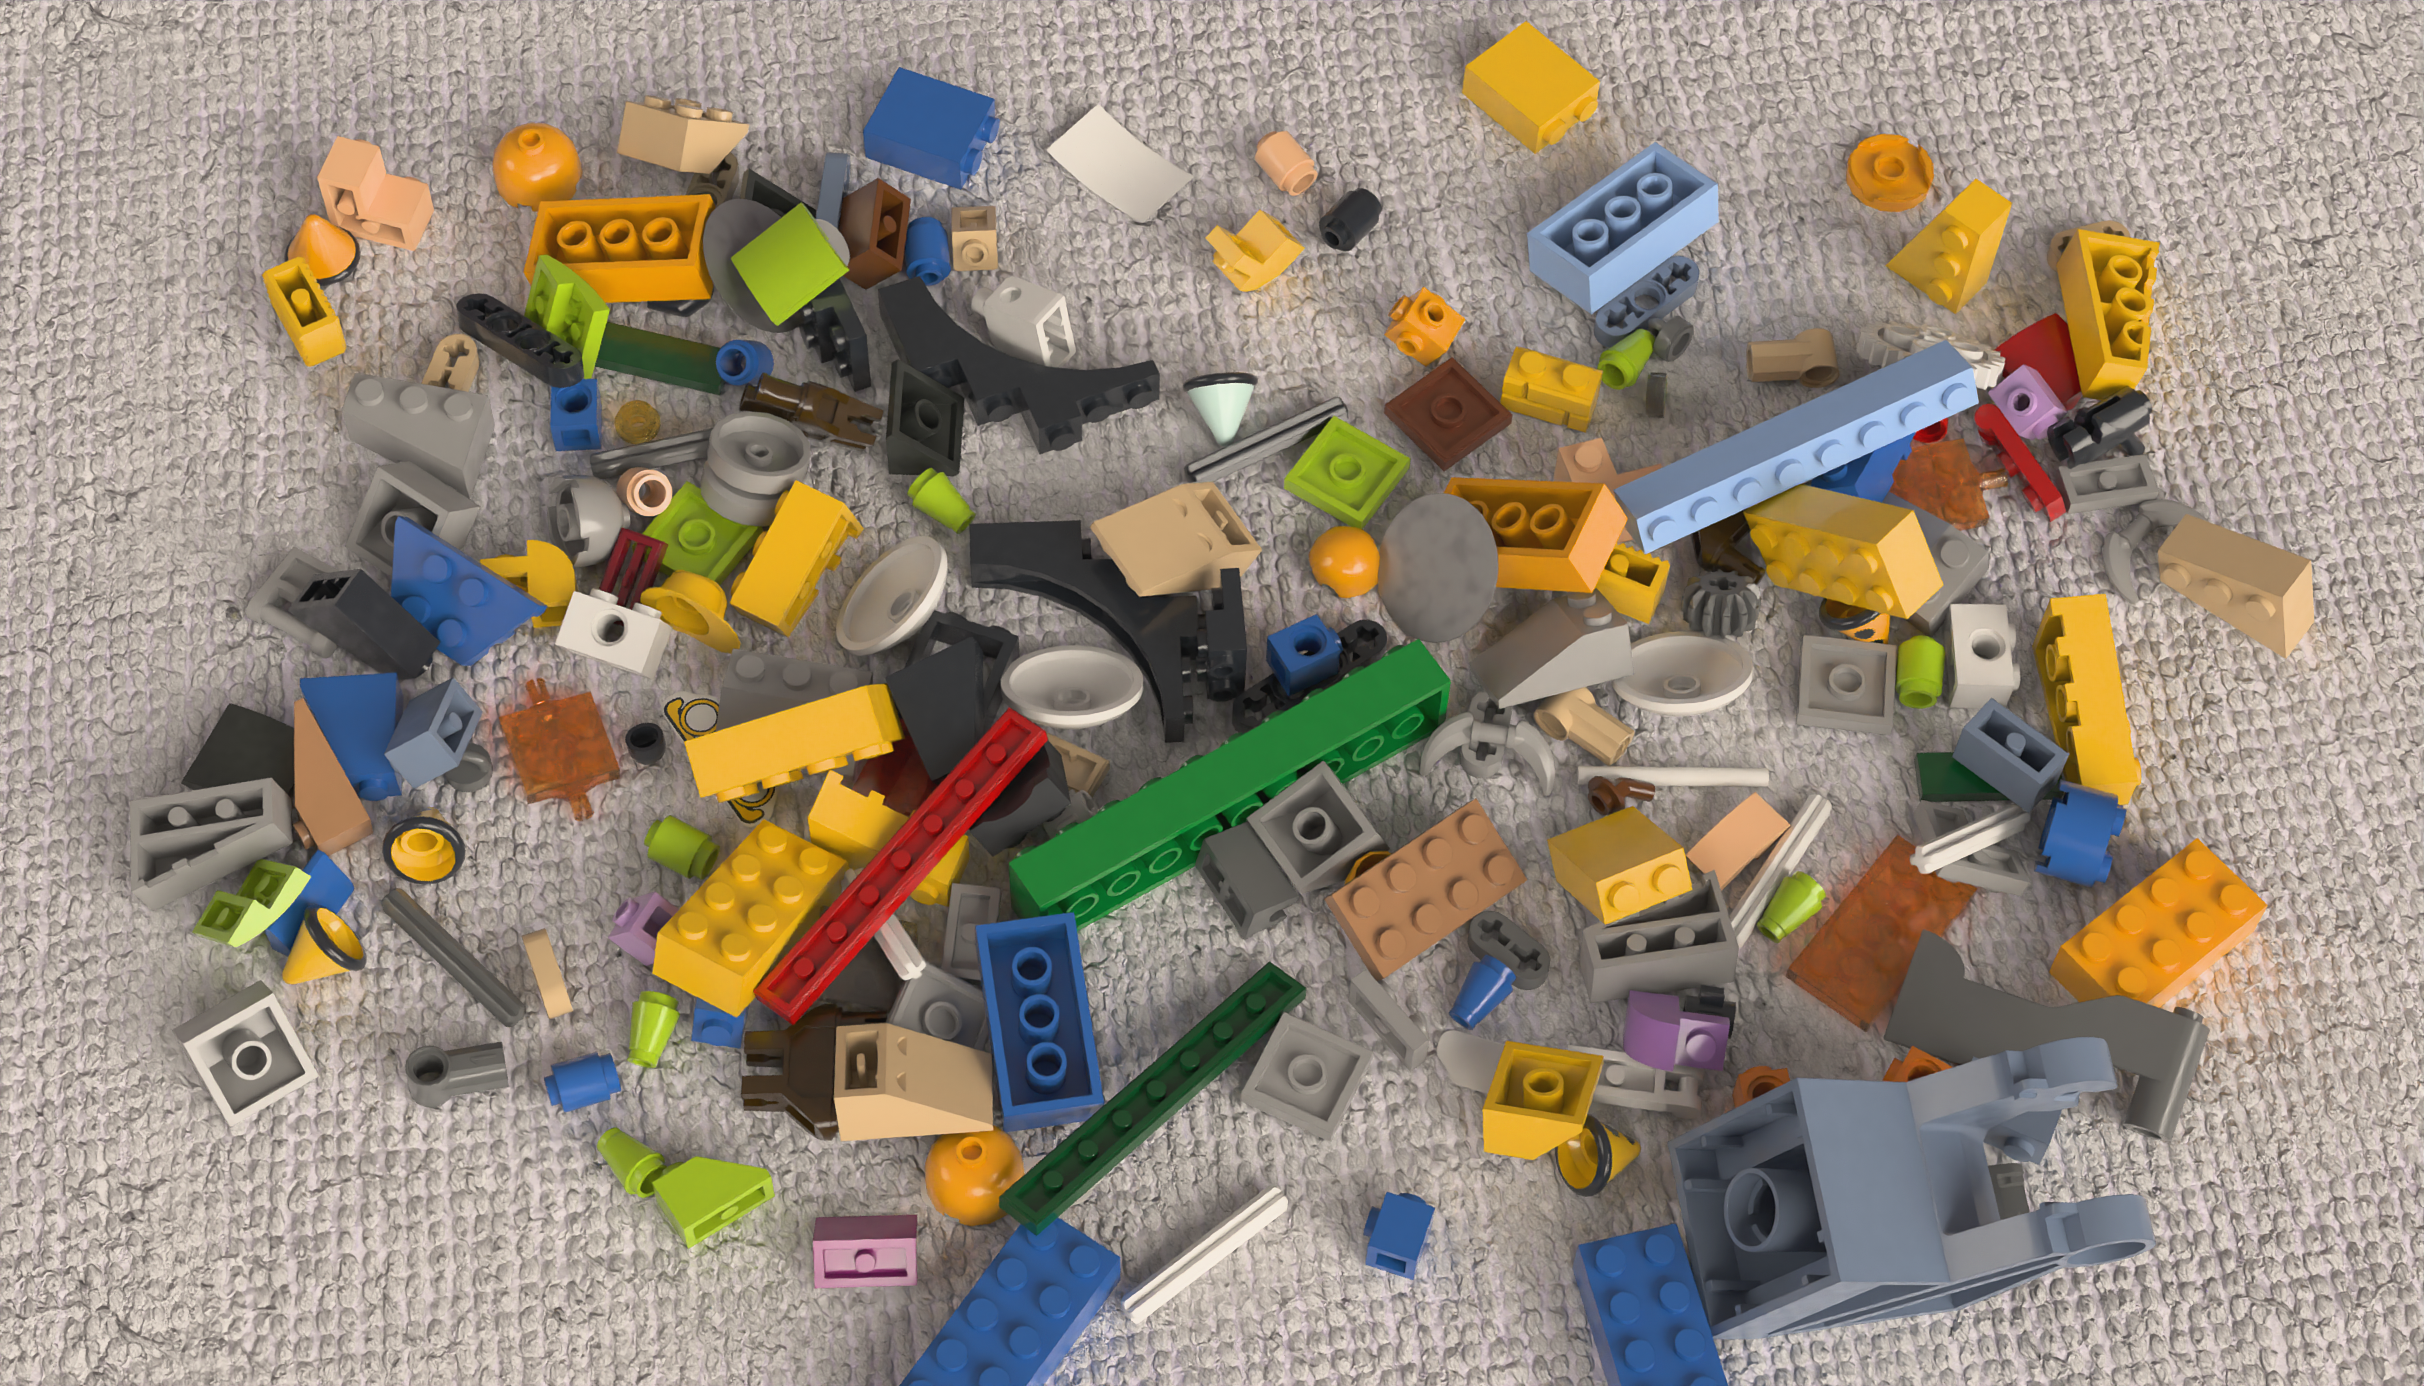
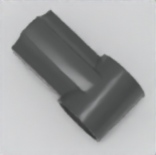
M502 1042L447 1051L436 1046H423L414 1050L406 1060L405 1071L409 1092L412 1099L424 1107L443 1105L451 1096L509 1087ZM428 1072L441 1074L440 1077L433 1081H422L419 1079V1077Z

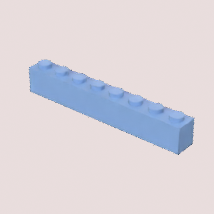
M1944 340L1620 486L1613 491L1617 503L1628 518L1624 527L1641 550L1647 554L1979 403L1973 367L1947 340Z

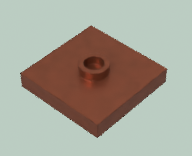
M1453 357L1390 400L1384 407V414L1444 472L1512 423L1513 416Z

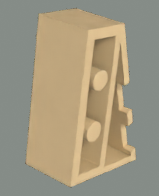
M2185 514L2157 550L2161 582L2287 659L2314 623L2312 565L2310 559L2189 514Z

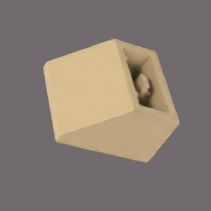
M645 95L644 103L626 101L617 153L679 172L710 174L748 133L749 124L732 120V111L707 107L706 112L701 109L702 103L676 98L675 105H671V100Z

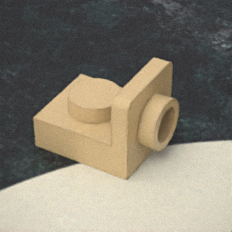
M996 206L952 207L951 232L954 270L977 271L997 269Z

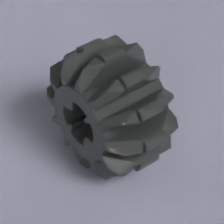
M1721 569L1713 573L1705 570L1700 571L1699 576L1688 578L1687 586L1684 589V596H1682L1681 602L1683 620L1689 623L1690 630L1704 631L1706 637L1711 635H1719L1722 639L1726 635L1741 637L1744 631L1748 632L1755 629V624L1761 611L1762 598L1760 596V587L1753 584V578L1738 576L1737 571L1730 573L1723 572Z

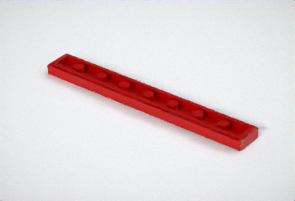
M1009 707L753 991L756 999L794 1025L1048 741L1046 731Z

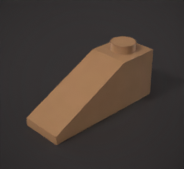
M301 698L295 701V808L299 821L292 825L305 850L314 847L316 852L320 850L327 856H330L373 834L371 819L304 699Z

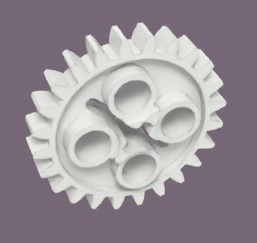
M1876 321L1875 324L1866 323V327H1861L1856 349L1857 353H1861L1860 358L1869 359V364L1881 365L1884 368L1947 340L1973 367L1976 387L1986 389L1987 386L1995 387L1996 383L1999 384L2005 365V358L2000 356V352L1991 350L1989 345L1978 344L1979 340L1962 338L1963 334H1956L1942 327L1930 325L1916 327L1909 322H1905L1904 325L1889 321L1888 324Z

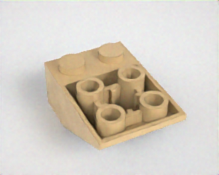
M1213 482L1178 485L1099 519L1090 526L1101 542L1103 550L1113 559L1125 576L1129 587L1139 597L1220 587V569L1239 568L1241 578L1262 551L1261 547Z
M888 1023L836 1027L834 1102L840 1140L853 1141L993 1131L992 1054Z

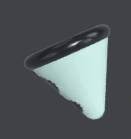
M1226 372L1193 377L1183 383V390L1188 393L1211 433L1221 446L1226 447L1234 442L1252 391L1258 384V378L1251 373Z

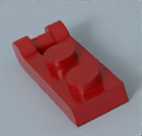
M1993 404L1980 406L1975 412L1974 420L1981 441L1987 445H1996L2000 450V453L1996 455L1998 462L2010 478L2017 475L2025 485L2021 493L2033 512L2037 513L2042 509L2050 522L2066 513L2062 495L2001 410Z

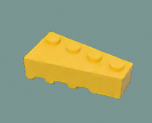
M2077 229L2056 264L2083 398L2103 400L2126 386L2135 389L2148 368L2151 327L2148 325L2149 317L2154 307V299L2151 298L2152 286L2156 281L2157 268L2154 267V263L2159 253L2160 242Z
M2106 594L2050 598L2034 639L2032 650L2056 745L2069 753L2063 768L2064 778L2066 781L2118 795V804H2128L2136 786L2141 783V766L2138 758L2134 757L2130 724L2126 714Z

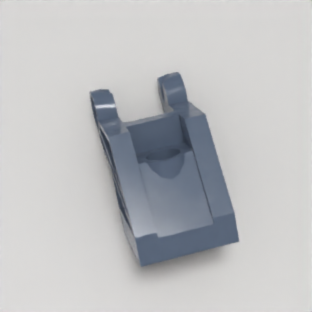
M2076 1037L2057 1040L2025 1051L2006 1050L1996 1055L1977 1059L1908 1082L1795 1078L1668 1141L1667 1144L1694 1279L1713 1339H1761L1958 1311L2062 1268L2108 1264L2140 1255L2152 1249L2156 1245V1240L2146 1199L2141 1195H2111L2076 1203L2042 1202L2039 1204V1210L2000 1220L1984 1151V1135L1990 1128L2027 1111H2054L2078 1106L2081 1092H2100L2116 1089L2118 1084L2108 1043L2104 1039L2096 1037Z

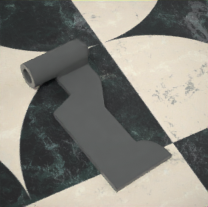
M1922 930L1883 1037L1884 1040L1909 1049L1914 1046L1935 1058L1956 1065H1962L1971 1062L1973 1056L1981 1059L2006 1050L2025 1051L2057 1040L2076 1037L2104 1039L2108 1043L2113 1067L2139 1075L2123 1126L2154 1140L2162 1142L2172 1141L2210 1029L2202 1024L2204 1018L2202 1015L2182 1007H2175L2174 1011L2170 1012L2120 995L2059 1007H2048L1965 979L1964 964L1955 948L1940 936L1928 930Z

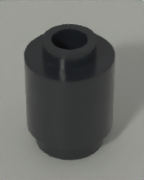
M1357 188L1354 191L1346 192L1319 221V228L1324 242L1333 249L1341 251L1352 250L1378 223L1379 215L1382 211L1378 198L1364 188Z

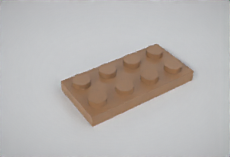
M1475 798L1325 897L1324 900L1375 980L1378 981L1392 974L1527 881V878L1482 806Z

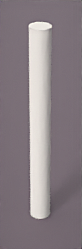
M1577 766V785H1588L1589 780L1594 776H1602L1613 780L1619 777H1626L1652 783L1655 786L1768 787L1769 783L1768 768Z

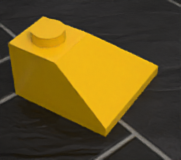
M1506 1041L1483 1106L1484 1152L1534 1160L1581 1133L1604 1064V1056Z

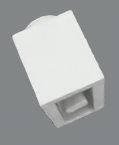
M594 588L591 589L589 596L574 591L555 645L568 652L654 680L673 628L660 620L662 612L639 603H635L632 610L616 605L618 597ZM622 620L624 623L623 635L617 641L608 642L607 630L609 626L616 621Z
M1950 604L1942 626L1949 708L1981 709L1991 698L2006 708L2012 691H2018L2020 686V667L2018 663H2012L2011 651L2014 650L2016 644V628L2014 623H2008L2006 605ZM1976 654L1985 655V656H1987L1989 659L1980 658V657L1977 656Z

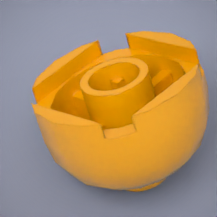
M535 122L516 126L504 135L494 151L492 171L498 193L513 207L518 208V204H521L523 206H531L532 211L538 212L540 201L570 200L577 191L576 185L582 178V167L573 141L563 131L554 126Z
M993 1125V1131L941 1134L931 1145L924 1166L927 1195L935 1209L943 1216L946 1213L952 1218L959 1219L960 1224L968 1226L991 1224L1008 1215L999 1207V1196L1025 1174L1023 1156L1014 1140L996 1125Z

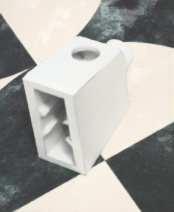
M1014 276L1006 278L995 291L982 287L974 295L971 305L972 310L985 317L991 343L1003 353L1014 358L1062 368L1076 353L1064 295Z

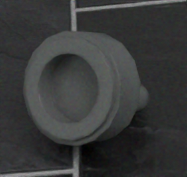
M1680 316L1672 318L1667 323L1657 317L1649 320V329L1656 337L1653 352L1666 362L1679 358L1693 338V325Z
M469 743L459 766L445 773L448 783L454 789L461 792H474L482 789L489 783L493 774V765L488 751L480 745Z

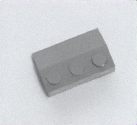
M733 648L721 687L716 732L865 685H873V672ZM852 754L846 756L848 766L832 770L842 775L843 780L854 781L859 761H854ZM807 769L801 770L802 773L809 774ZM820 772V773L813 774V775H819V776H825V777H826L827 774H828V772H825V773H821V772Z

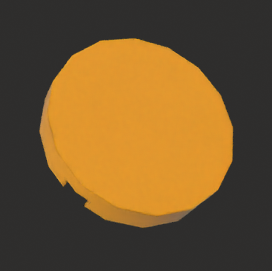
M1879 134L1865 138L1851 152L1848 158L1846 182L1856 198L1863 204L1879 211L1900 212L1914 208L1926 198L1934 179V166L1927 151L1919 144L1918 148L1908 143V138L1900 135Z

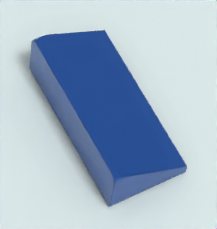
M320 850L313 854L302 870L311 876L302 892L290 907L265 929L272 949L287 957L290 954L304 919L303 914L307 906L312 904L322 905L338 914L354 891V885L351 880Z

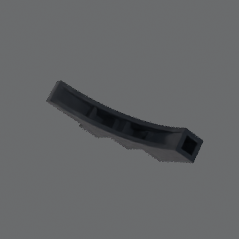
M920 276L878 289L880 316L900 361L947 388L959 384L978 426L989 422H1001L1014 414L1021 413L1039 454L1052 450H1065L1074 443L1082 441V424L1088 422L1097 423L1105 420L1110 415L1131 408L1140 409L1153 401L1159 400L1160 373L1153 360L1120 368L1092 370L1057 368L1014 358L990 347L958 326L935 302Z
M1081 520L969 524L972 588L1007 589L1043 597L1075 610L1103 628L1130 654L1147 679L1160 710L1165 743L1184 742V725L1193 724L1192 695L1183 696V683H1191V660H1195V654H1197L1196 629H1205V614H1198L1197 596L1139 597L1129 587L1125 576L1113 559L1091 558V538H1082Z

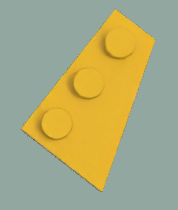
M795 480L790 491L786 490L780 496L775 507L776 517L768 532L763 531L757 538L753 547L754 558L746 572H741L734 580L730 592L732 598L729 602L741 615L788 638L818 596L819 590L815 586L824 570L827 568L834 572L841 563V557L836 555L842 544L848 536L857 539L864 529L843 502Z

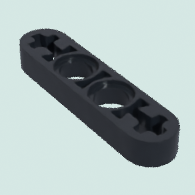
M478 293L465 296L457 302L459 328L463 332L552 387L564 388L576 385L584 378L582 354L577 348L496 298Z
M1368 619L1356 621L1339 631L1337 634L1343 647V652L1340 653L1339 658L1341 670L1338 674L1304 689V693L1296 699L1285 698L1279 693L1278 688L1281 684L1274 673L1242 692L1235 699L1232 706V725L1238 733L1242 732L1245 734L1261 725L1263 720L1273 712L1279 710L1285 712L1300 704L1310 692L1319 688L1325 690L1340 682L1352 669L1360 666L1366 668L1379 661L1386 653L1387 633L1384 627L1378 622ZM1362 638L1365 642L1374 640V648L1370 649L1366 644L1357 648L1358 639ZM1308 651V652L1304 653L1303 655H1305V656H1311V655H1314L1315 653H1313V652H1311V651ZM1353 652V658L1351 661L1349 654ZM1267 696H1269L1271 703L1268 705H1266ZM1250 709L1253 713L1262 710L1261 719L1257 720L1254 716L1245 718V710Z

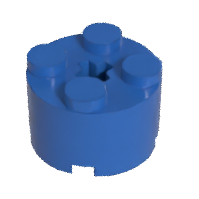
M2060 779L2057 787L2059 790L2065 791L2063 799L2057 797L2052 799L2038 849L2043 850L2042 855L2046 856L2045 863L2035 860L2034 872L2092 888L2095 881L2105 883L2107 880L2113 855H2109L2110 852L2106 851L2110 835L2119 837L2127 809L2123 808V805L2118 804V795Z

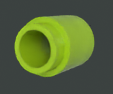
M1923 635L1913 636L1898 647L1895 690L1899 694V701L1907 707L1917 709L1932 707L1936 704L1937 697L1942 694L1945 649L1935 639Z
M672 815L667 816L663 822L657 819L651 825L644 840V845L649 847L647 854L649 859L688 879H691L693 876L701 880L705 879L712 870L720 852V845L712 842L711 835Z

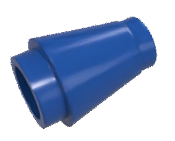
M1484 955L1480 962H1473L1449 1015L1464 1028L1473 1030L1477 1023H1480L1513 992L1511 985L1516 980L1515 974L1501 961L1492 956Z

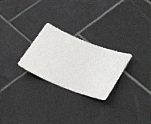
M1096 105L1047 149L1048 153L1092 192L1141 223L1145 222L1193 178L1192 174L1172 164L1144 145L1100 105Z

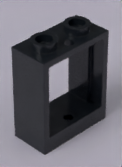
M934 610L930 618L923 625L904 668L929 657L936 641L954 645L972 636L980 644L984 656L996 659L983 689L984 735L991 728L1003 700L1001 695V678L1011 663L1020 658L1019 636L1000 626L992 625L988 627L968 621L958 613H942ZM894 699L901 726L908 730Z

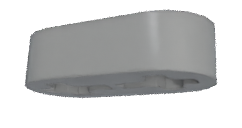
M1486 691L1479 692L1473 697L1469 712L1474 715V719L1484 722L1486 709L1493 708L1496 709L1493 724L1509 727L1512 706L1499 709ZM1480 741L1461 745L1460 764L1468 775L1475 778H1488L1499 771L1505 745L1489 743L1485 761L1476 759Z

